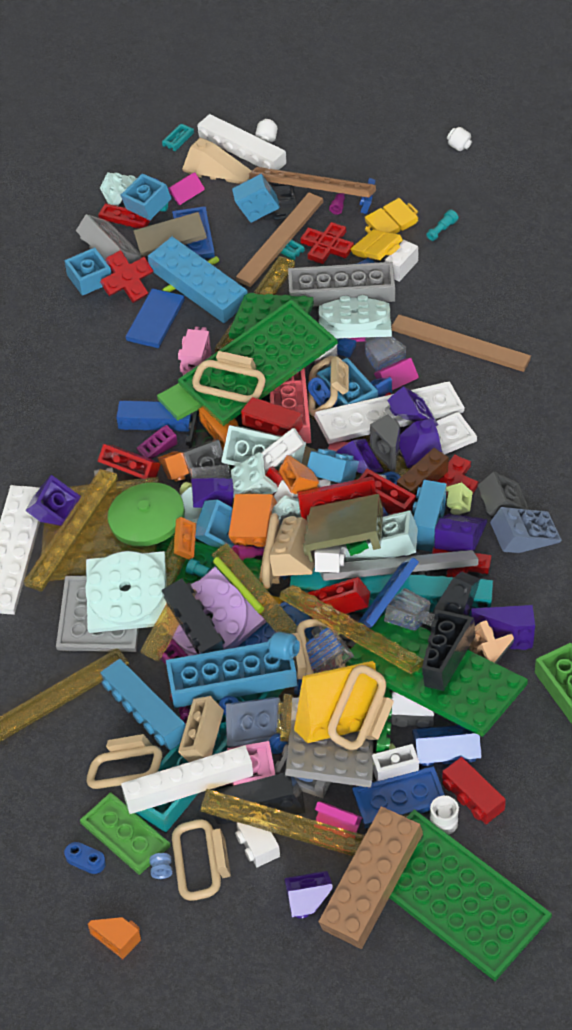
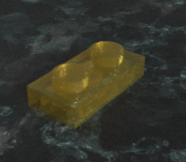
M284 694L282 702H278L277 714H281V720H277L276 733H280L279 741L288 742L291 732L292 695Z

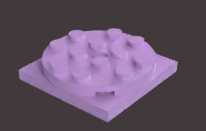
M216 567L199 581L190 584L195 592L193 596L196 600L199 599L204 606V613L213 614L214 628L225 641V644H223L224 650L237 648L266 622ZM168 607V625L161 627L188 656L198 655Z

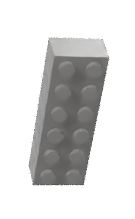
M392 262L288 268L290 296L314 297L313 307L338 300L341 296L357 298L360 295H366L370 299L395 302V281Z

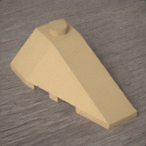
M201 137L190 147L182 168L184 172L189 174L195 172L198 177H202V175L210 176V179L213 180L222 178L226 182L238 184L250 180L249 173L251 172L249 168L216 144Z

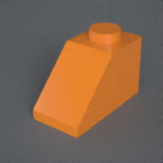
M174 451L158 457L168 479H174L177 482L185 479V475L189 474L182 452Z
M287 455L279 472L290 492L297 494L300 491L317 488L319 481L314 472L293 457Z
M123 917L91 920L88 923L90 934L122 959L141 941L139 927L133 921L128 922Z

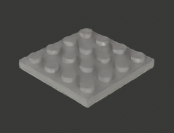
M65 576L56 642L57 650L136 652L139 628L95 633L88 632L87 576ZM125 585L120 590L126 592L130 590L131 586Z
M291 719L285 776L371 788L373 740L366 739L363 745L356 750L346 749L336 744L331 738L307 743L294 731L295 720ZM360 731L340 736L353 742L357 739Z

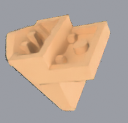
M486 620L475 626L476 636L468 649L497 664L513 644L514 637L512 634L495 639L493 630Z

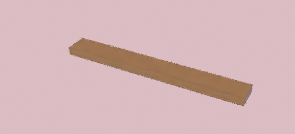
M256 167L249 173V179L262 174L267 182L370 197L376 191V185L262 167Z
M308 193L238 273L236 281L251 287L321 206L323 198Z
M398 315L391 326L392 331L522 372L525 371L531 360V355L402 315Z

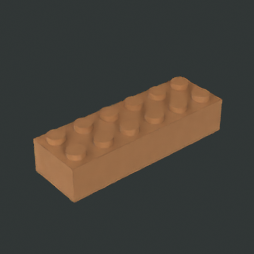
M382 806L380 807L318 921L323 931L360 949L363 948L423 835L419 823Z

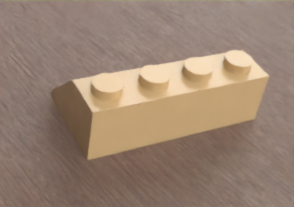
M290 516L283 519L269 554L273 576L309 575L313 573L315 568V551L313 562H310L309 556L305 555L303 550V544L305 543L304 534H307L306 525L308 524L307 520L303 517L296 518L295 516Z

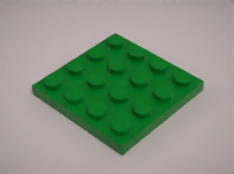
M246 294L230 328L229 339H236L289 300H293L310 315L314 305V297Z

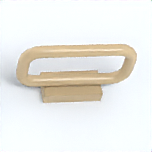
M218 351L217 361L206 360L200 363L193 376L192 384L196 391L248 403L252 397L259 399L266 381L264 374L256 370L253 358ZM208 367L256 377L258 383L254 393L248 396L203 386L200 384V379L203 371Z
M337 356L324 358L315 364L310 371L309 382L311 379L316 378L319 370L331 363L329 400L316 409V401L309 392L308 410L312 416H315L317 411L333 407L337 401L338 391L343 395L349 391V366Z
M276 513L270 516L259 577L260 582H263V587L269 589L272 583H280V576H273L269 557L279 532V516Z
M324 618L308 619L298 625L296 633H291L296 636L300 643L299 653L293 658L297 679H302L305 675L314 674L313 667L310 665L312 664L310 662L311 659L309 660L310 655L307 653L308 645L306 646L307 641L304 632L306 628L324 626L329 628V634L333 633L330 636L332 638L331 641L337 638L332 645L339 641L337 629L330 620ZM339 649L334 653L337 668L346 667L342 649Z
M359 665L351 671L328 725V734L336 744L349 750H356L363 745L366 739H379L394 703L388 697L383 698L386 691V680L383 675L365 665ZM363 673L377 681L378 689L357 739L351 742L338 735L336 728L359 674Z
M144 734L108 740L106 747L110 752L100 754L92 761L86 782L92 789L120 786L121 783L156 773L161 764L162 751L159 747L153 746ZM154 754L151 767L145 773L95 781L98 767L103 762Z
M203 819L182 823L174 829L172 845L180 895L189 901L213 896L221 886V877H231L226 841L221 829L213 830L212 825ZM203 828L207 841L212 885L207 889L190 892L186 884L180 836L185 831Z

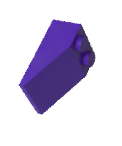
M448 514L440 518L435 527V549L455 552L473 550L474 552L487 524V519Z
M533 605L471 608V617H474L475 626L487 620L488 625L493 630L495 639L509 634L513 635L514 642L509 647L510 649L526 650L533 648L535 633Z

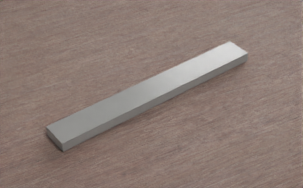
M473 550L344 562V566L340 567L339 573L320 572L323 580L326 581L394 574L402 562L411 558L419 561L412 572L477 566L479 559Z

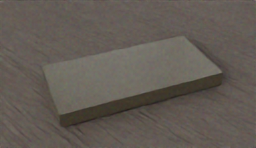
M199 212L134 230L141 257L150 255L170 237H174L184 245L207 239Z

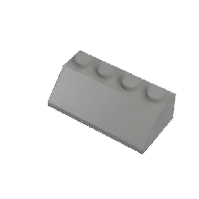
M86 214L76 230L80 235V239L88 243L90 249L96 248L104 260L120 250L129 264L143 258L140 252L109 221Z

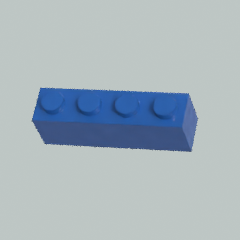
M119 401L117 411L118 429L159 430L168 425L172 431L182 432L189 431V422L193 421L192 413L177 421L160 402Z

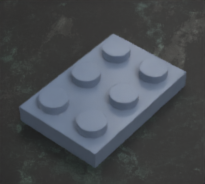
M270 697L226 704L227 746L235 747L266 742L275 734L281 735L280 698Z

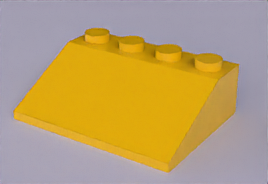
M370 661L303 676L294 731L307 743L330 738L328 725L351 671L359 665H365L376 670L375 662ZM363 673L359 674L337 725L336 731L338 735L360 731L378 689L377 681Z

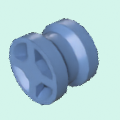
M157 853L150 857L152 878L165 879L172 875V867L169 865L171 863V856L169 854Z

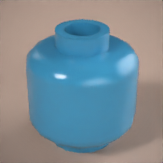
M276 632L268 640L267 648L273 658L291 660L299 653L300 643L294 634Z

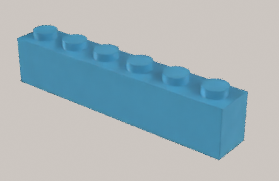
M118 659L100 672L103 678L101 683L107 691H112V695L117 702L122 701L128 713L132 712L135 720L139 724L143 723L144 728L150 735H155L154 737L160 746L165 745L171 751L181 743L186 726L185 723L121 659Z

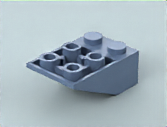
M501 507L490 522L503 552L521 553L562 541L548 511Z

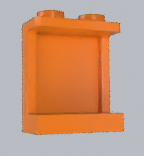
M235 494L228 536L233 544L254 545L257 547L266 545L270 516L273 507L277 504L272 494Z

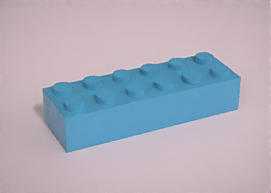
M170 237L148 255V263L156 275L222 323L227 322L238 312L243 297L247 294V290L174 237Z
M268 642L166 660L174 708L190 706L193 699L211 696L217 701L227 696L239 697L297 686L294 659L283 660L273 658L267 648Z

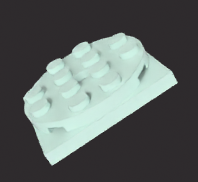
M360 295L357 298L341 296L338 300L319 305V324L335 338L392 336L389 303L370 299L366 295Z
M125 551L104 558L86 559L87 624L89 633L168 625V604L161 592L162 589L167 587L166 556L164 551L144 554ZM125 585L131 586L130 590L126 592L120 590Z

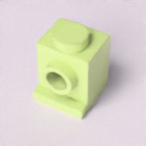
M463 483L446 487L448 492L446 505L451 509L450 512L454 515L469 512L473 492Z

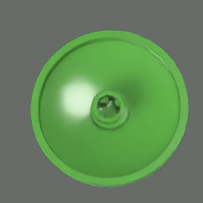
M155 482L142 483L126 489L115 498L108 511V523L113 535L121 542L131 546H150L165 541L175 534L176 519L185 517V507L180 494L168 485Z

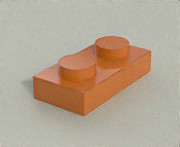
M183 517L176 519L174 553L188 560L194 557L196 523Z

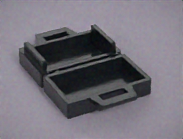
M270 182L269 185L277 194L280 208L265 215L264 220L286 219L297 206L294 186Z

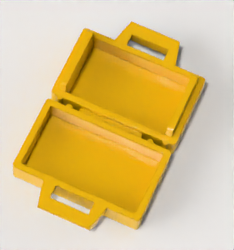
M398 198L383 206V209L380 208L365 216V222L369 225L368 227L366 226L365 231L369 233L371 228L394 234L400 232V230L404 231L418 222V216L416 215L418 211L410 203L406 205Z
M373 229L355 244L351 251L357 257L381 260L385 255H392L400 248L399 243L403 240L399 234Z

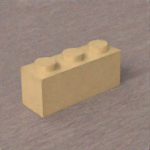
M211 696L193 699L178 750L188 762L212 755L224 710Z

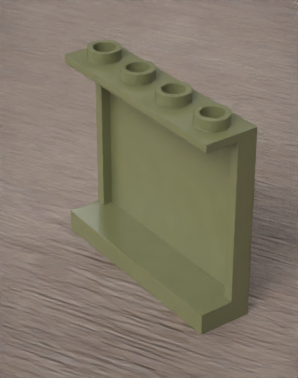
M379 494L310 507V514L307 515V534H304L305 543L303 544L304 554L309 556L310 562H313L314 551L317 549L368 539L371 541L373 550L381 549L383 507Z

